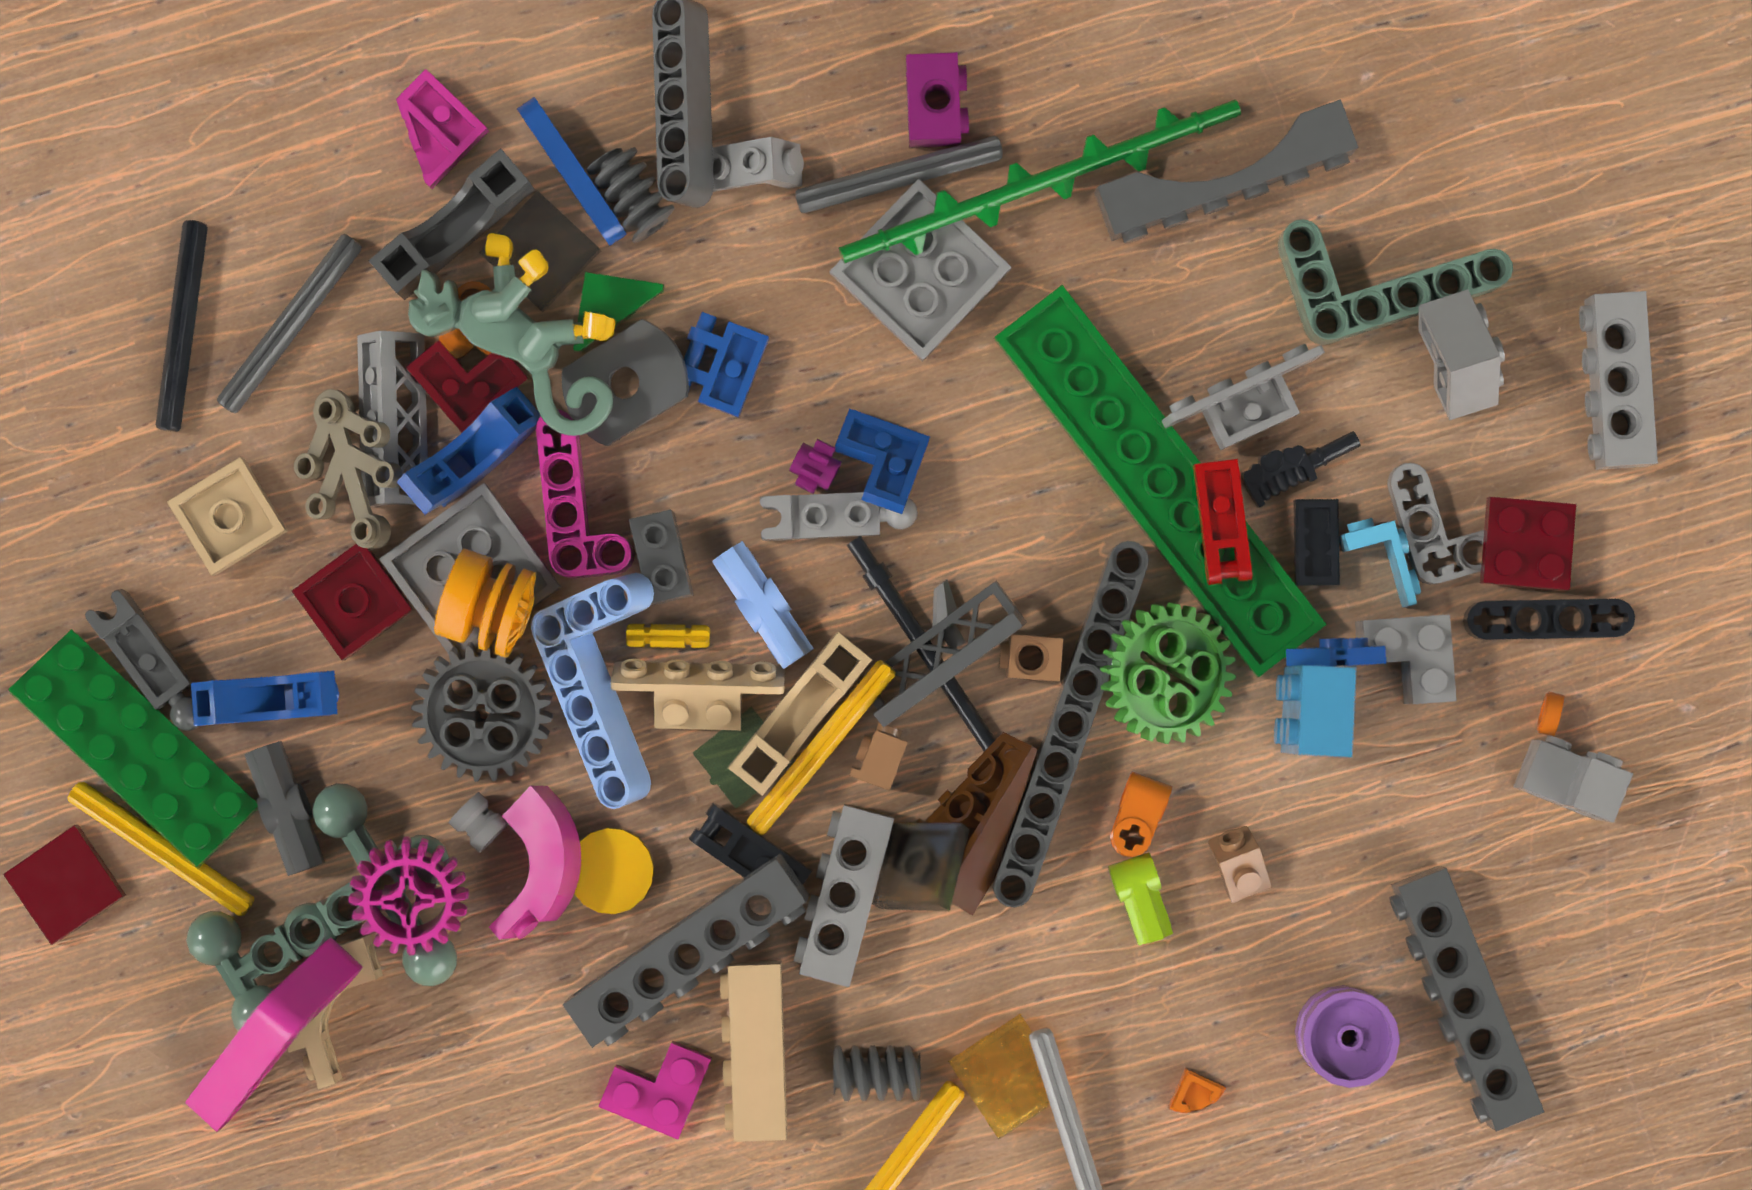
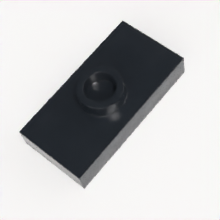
M1339 499L1293 500L1294 576L1296 586L1340 585Z

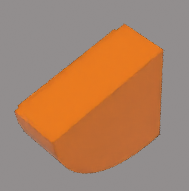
M1185 1068L1168 1108L1181 1113L1204 1109L1217 1102L1226 1087Z

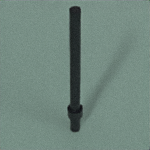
M861 536L847 544V547L865 572L862 576L871 590L874 588L877 590L910 642L924 634V630L890 581L892 574L884 562L879 564ZM917 649L916 651L928 669L932 671L936 651ZM953 677L940 687L984 752L996 739L956 678Z

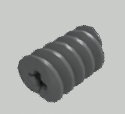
M635 147L626 150L616 148L593 161L586 171L589 175L599 174L595 179V185L598 189L608 188L604 199L607 203L618 202L613 212L616 217L628 216L622 226L626 232L637 230L633 235L632 242L638 243L661 229L668 222L667 218L675 210V207L673 205L659 207L658 204L663 197L659 191L654 193L649 191L656 178L651 176L641 179L639 176L647 167V164L641 162L632 165L630 162L638 152Z
M840 1045L835 1046L833 1055L834 1095L836 1089H840L844 1101H849L853 1090L857 1089L861 1100L867 1101L871 1089H875L879 1101H884L888 1089L892 1088L896 1101H901L906 1088H909L914 1101H919L921 1095L920 1053L918 1058H915L910 1045H905L900 1058H897L892 1045L887 1046L883 1058L879 1057L875 1045H870L866 1058H862L857 1045H853L849 1058H845Z

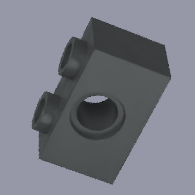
M666 510L629 519L641 574L646 576L653 586L654 597L651 605L694 596L675 513L672 510Z

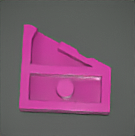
M427 69L396 98L401 116L408 130L409 139L420 164L424 182L431 189L489 132L488 128Z

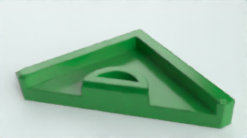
M585 272L577 322H582L583 325L585 312H590L615 319V327H617L635 314L638 309L659 294H662L664 292V284ZM584 339V343L574 344L573 351L581 353L583 349L596 340Z

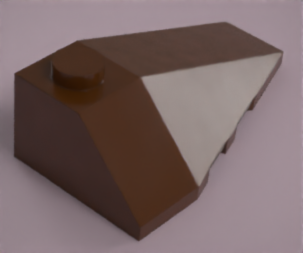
M1003 732L968 768V777L952 793L947 789L938 799L941 805L925 821L919 818L909 828L888 866L973 916L995 879L1037 749Z

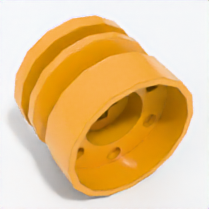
M463 548L453 564L446 581L436 614L434 633L460 643H465L474 627L480 628L478 649L484 651L488 650L496 634H498L495 654L508 658L516 641L523 635L534 604L536 572L523 568L515 585H513L515 565L506 563L497 579L491 578L493 558Z

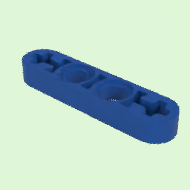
M533 97L518 107V112L607 244L611 246L626 236V231L536 98Z

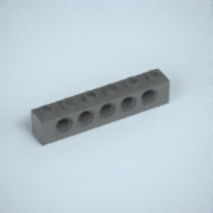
M779 853L575 992L563 1003V1007L592 1048L601 1041H604L609 1046L629 1031L625 1026L638 1016L644 1022L662 1010L664 1006L660 1001L673 992L680 998L699 984L696 979L698 975L709 968L715 974L735 960L731 954L744 944L750 950L770 936L767 929L781 920L785 926L801 916L806 911L802 905L807 902L810 895L783 855ZM754 895L766 897L771 904V912L766 915L754 913L749 906L750 897ZM720 919L730 921L735 927V937L731 939L720 938L714 931V922ZM682 944L695 946L699 951L700 960L696 963L685 962L679 955V946ZM647 968L659 970L664 977V985L660 987L648 985L644 980V970ZM609 993H622L628 1000L629 1008L625 1011H618L612 1008L608 1001Z
M1436 866L1391 884L1395 894L1389 897L1392 909L1398 921L1404 919L1411 934V936L1405 938L1408 949L1415 962L1422 961L1427 976L1422 978L1424 989L1431 1002L1438 1001L1443 1014L1442 1017L1438 1018L1440 1029L1448 1043L1454 1041L1460 1056L1454 1059V1063L1464 1083L1470 1081L1476 1096L1470 1099V1103L1479 1123L1486 1122L1487 1126L1497 1132L1544 1113L1447 868ZM1435 906L1440 912V922L1434 929L1426 930L1422 926L1421 915L1425 909ZM1452 947L1456 952V962L1450 969L1441 970L1437 963L1438 954L1442 949ZM1462 988H1469L1473 995L1471 1005L1464 1010H1457L1453 1002L1456 992ZM1485 1028L1489 1035L1488 1043L1483 1049L1475 1051L1470 1046V1037L1477 1029ZM1502 1069L1505 1075L1504 1084L1498 1090L1489 1091L1486 1085L1487 1076L1493 1070Z

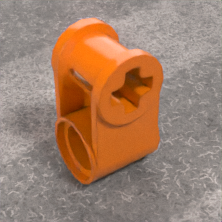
M1133 771L1130 773L1110 835L1111 845L1117 853L1126 857H1135L1147 851L1151 845L1158 822L1161 821L1173 788L1171 785ZM1133 825L1137 827L1136 835L1142 838V842L1140 845H1132L1130 850L1124 847L1125 840L1119 836L1121 830L1128 831Z

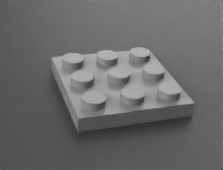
M918 179L861 239L878 233L877 230L879 229L884 231L932 213L934 211L936 195ZM963 220L926 233L921 254L914 255L902 243L889 247L890 250L888 251L883 249L845 264L841 259L829 272L923 362L1012 267Z
M485 483L481 484L380 558V561L448 654L452 647H456L462 656L465 655L468 642H473L476 650L478 649L480 628L474 627L465 643H460L434 633L436 614L446 581L453 564L463 548L492 557L493 571L491 578L497 579L506 563L515 565L513 585H515L523 568L536 572L533 608L562 588Z

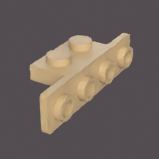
M627 659L614 662L611 676V690L654 691L655 729L741 731V694H783L785 686V669L781 665H774L770 662L731 664L727 661L688 663L684 660L645 662L641 659Z

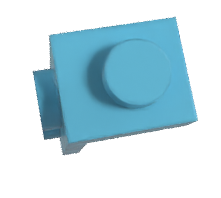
M1372 518L1347 524L1349 533L1339 536L1342 553L1384 542L1401 606L1409 607L1416 605L1417 599L1415 595H1419L1421 589L1415 570H1408L1404 554L1409 553V545L1403 528L1397 529L1395 520L1374 526Z

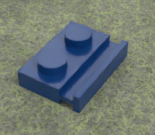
M1368 638L1319 639L1320 647L1286 649L1287 666L1334 667L1386 664V646H1368Z

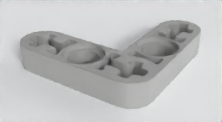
M1404 463L1394 468L1388 477V491L1399 527L1403 528L1409 545V553L1407 554L1411 567L1415 570L1418 579L1430 585L1480 572L1482 563L1471 565L1465 561L1463 548L1467 542L1473 540L1483 545L1484 530L1448 540L1426 470L1414 463ZM1403 471H1407L1410 477L1417 476L1419 484L1413 487L1415 499L1417 500L1424 496L1427 504L1415 505L1404 510L1402 502H1410L1411 498L1407 489H1399L1398 481L1404 477ZM1415 512H1424L1432 520L1431 531L1425 536L1415 535L1409 527L1410 517ZM1453 546V558L1460 568L1459 572H1454V563L1440 567L1438 569L1439 576L1434 577L1432 571L1424 572L1422 564L1428 561L1429 553H1432L1434 559L1451 555L1447 547Z

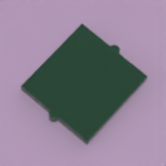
M752 706L741 714V731L721 730L693 752L694 756L711 776L710 783L718 785L735 808H738L757 793L727 768L764 723ZM793 758L783 771H785L795 762Z

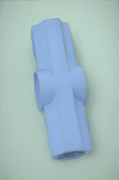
M743 541L712 561L736 597L735 603L754 632L760 633L767 644L766 646L783 669L814 649L789 612L792 610L773 580L771 578L767 579L759 567V563Z

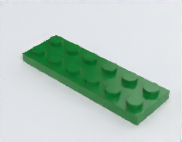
M72 629L8 689L9 693L197 869L258 810L257 802L159 710H155L142 694Z

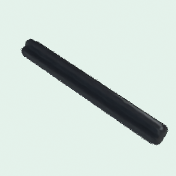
M185 220L182 225L155 424L158 429L171 432L181 429L208 231L205 223L195 220Z

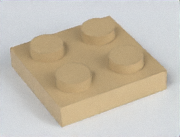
M239 457L167 501L209 573L213 576H216L288 532L247 462L242 457Z

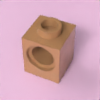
M1012 634L1009 636V643H1001L999 668L1007 669L1006 678L1060 682L1063 638ZM1027 645L1037 647L1042 654L1041 665L1033 671L1024 669L1018 661L1020 650Z

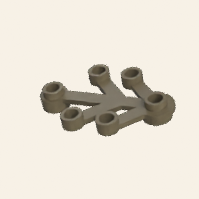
M335 389L325 390L317 397L314 403L313 415L318 426L307 453L300 454L294 462V471L299 478L311 480L319 478L324 470L323 457L332 439L335 452L319 493L310 495L306 501L307 514L313 519L331 518L336 509L335 500L344 480L355 521L351 526L353 540L362 548H382L390 539L391 527L384 516L372 513L360 470L371 475L374 483L382 488L397 487V481L402 476V470L397 463L382 461L352 445L348 429L360 434V439L365 446L382 448L389 442V427L383 422L370 421L355 413L352 400L344 392ZM376 428L378 436L377 439L374 441L373 431ZM310 460L311 470L308 473L307 463ZM387 468L390 472V477L388 481H386L385 479V471L387 470ZM322 500L323 509L320 513L318 506L319 502Z

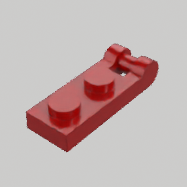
M1238 459L1194 464L1193 470L1208 585L1221 584L1222 579L1236 577L1238 581L1252 580ZM1234 547L1235 560L1220 562L1219 549Z

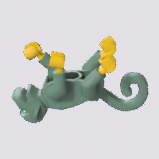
M489 233L486 241L485 255L499 258L498 266L493 267L495 288L493 291H480L463 301L459 299L458 288L454 281L449 279L445 281L442 290L440 279L435 273L429 270H421L418 289L414 290L418 299L409 301L408 310L410 324L417 332L429 337H436L447 334L455 329H460L473 345L517 360L532 375L536 406L543 421L550 428L561 434L571 436L584 435L594 431L604 423L613 408V393L606 382L597 377L588 376L580 378L572 384L566 398L567 405L570 408H580L584 395L589 392L596 396L597 403L588 416L579 420H570L562 416L554 404L548 370L555 367L559 357V348L562 345L584 343V339L607 341L614 335L616 321L602 314L585 312L583 325L582 322H575L574 319L535 322L518 308L532 290L529 287L530 284L542 278L548 272V262L540 251L534 249L518 261L526 273L518 278L515 276L514 265H510L509 261L513 252L511 239L505 235Z

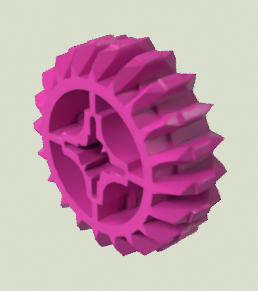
M407 836L403 838L402 849L398 850L396 844L392 840H388L385 843L386 855L376 848L370 850L369 857L372 863L363 860L359 862L357 869L363 876L352 877L350 885L358 891L351 893L348 900L350 904L360 906L353 911V920H367L361 927L360 932L362 935H369L376 931L377 934L373 942L376 947H380L385 939L391 941L390 952L392 954L397 953L400 944H406V951L411 956L415 954L417 943H421L423 949L426 952H430L433 950L432 937L438 942L445 944L449 938L446 929L455 932L459 930L461 923L456 917L465 916L468 908L459 901L468 899L469 889L459 886L466 880L465 872L457 871L450 873L457 866L458 860L455 857H450L444 862L441 860L445 850L442 845L437 846L434 852L430 853L427 851L428 839L422 838L418 849L411 848L412 841ZM401 866L400 880L398 882L385 885L384 889L373 890L375 882L383 873L394 867ZM416 866L433 874L442 887H437L436 883H427L421 880L417 875ZM407 879L409 880V889L414 890L413 896L416 895L411 913L409 912V903L404 901L405 896L400 898L406 887ZM445 902L442 911L434 919L417 926L418 913L422 909L434 907L435 903ZM377 905H381L382 909L397 912L401 917L402 925L387 919L380 912Z

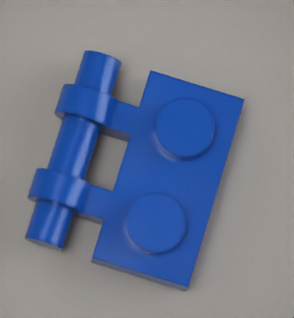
M701 312L696 327L691 326L687 336L690 343L683 358L688 373L689 390L692 383L703 386L698 399L700 404L739 418L768 344L769 336L729 321L723 337L715 335L712 331L717 318ZM706 347L717 350L709 373L698 369Z

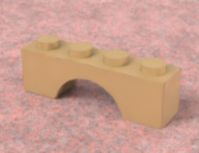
M839 632L835 633L727 768L763 796L789 764L808 736L851 687L872 659Z

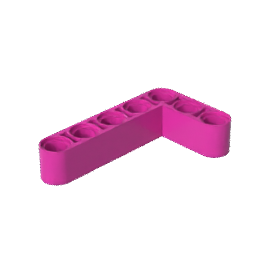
M330 937L261 1002L188 1097L185 1104L216 1132L221 1130L244 1105L302 1029L349 985L362 970L363 966L334 939Z

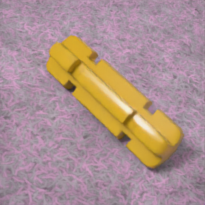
M629 624L626 627V644L629 647H645V644H650V647L685 648L686 645H691V648H707L710 645V628L707 625H691V628H686V625L651 624L650 627H645V624Z

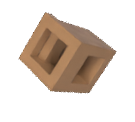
M878 722L873 738L864 735L855 758L863 762L861 770L852 767L849 776L890 791L908 744L907 741L900 739L903 731L889 725L883 728L880 722Z

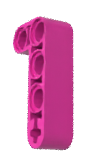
M558 410L565 418L574 420L568 413ZM540 416L536 425L551 567L556 573L573 579L614 575L625 572L634 561L635 552L631 543L618 534L590 536L580 435L561 434V446L565 450L571 448L572 453L557 452L549 455V450L558 451L557 441L551 434H547L548 429L552 428ZM568 462L573 468L571 480L562 485L555 484L551 477L553 467L557 463ZM571 504L577 510V520L570 527H560L556 521V512L561 506ZM609 543H621L625 550L623 561L618 565L608 566L603 560L604 548ZM568 547H577L582 555L580 565L574 570H565L561 566L560 555Z

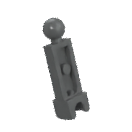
M123 589L112 592L111 599L117 607V613L110 620L101 611L88 610L85 613L87 621L98 636L104 639L155 710H159L169 703L172 707L170 711L171 720L178 729L192 731L199 726H194L192 697H185L182 693L191 686L192 680L143 616L144 613L130 594Z

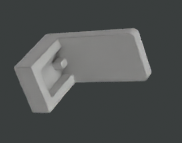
M766 137L713 147V192L761 183L787 189L802 187L804 161L800 144L775 137Z

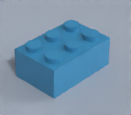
M1309 665L1284 667V675H1278L1276 681L1277 701H1283L1282 718H1276L1274 725L1275 744H1281L1282 753L1352 757L1356 668Z

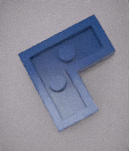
M849 408L836 441L835 452L874 465L861 500L903 514L930 436Z

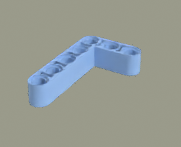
M639 573L606 580L546 607L534 615L531 623L532 635L595 793L600 802L611 809L621 808L647 796L651 787V779L617 692L611 690V677L593 633L644 611L651 605L654 597L653 586L646 576ZM624 589H625V591H626V593H627L628 601L626 600V598H625V596H624Z

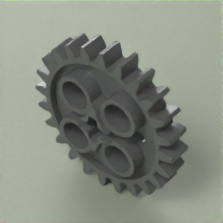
M468 642L465 655L462 656L456 647H452L449 651L450 662L438 656L434 661L438 672L431 669L425 670L422 677L430 685L418 684L414 692L424 699L414 701L411 709L423 713V715L417 717L413 721L412 726L415 728H425L426 731L419 737L418 743L425 744L431 742L433 744L428 754L429 759L439 754L445 757L441 765L442 770H445L454 763L458 765V778L463 776L466 769H471L474 781L478 782L483 771L488 770L492 781H496L502 767L509 776L514 775L516 771L514 761L527 767L531 761L527 751L539 755L542 746L535 738L547 739L550 733L546 727L540 724L549 723L553 719V713L542 710V708L550 705L553 699L552 696L539 694L545 688L547 681L546 679L533 681L532 677L537 669L536 664L526 669L520 666L524 658L523 653H520L511 660L494 654L492 652V645L487 651L482 650V652L477 653L473 642ZM456 680L467 681L473 688V695L469 697L458 696L452 689V682ZM499 684L510 685L514 688L517 698L512 701L501 700L495 693V686ZM478 704L485 705V711L489 713L487 719L480 718V712L475 710ZM450 705L453 708L462 710L447 712L444 706ZM517 711L521 714V717L515 718L512 715L503 713ZM453 722L465 724L470 731V736L465 739L456 738L451 734L449 724ZM496 726L507 727L513 734V740L507 743L499 742L494 738L492 728Z

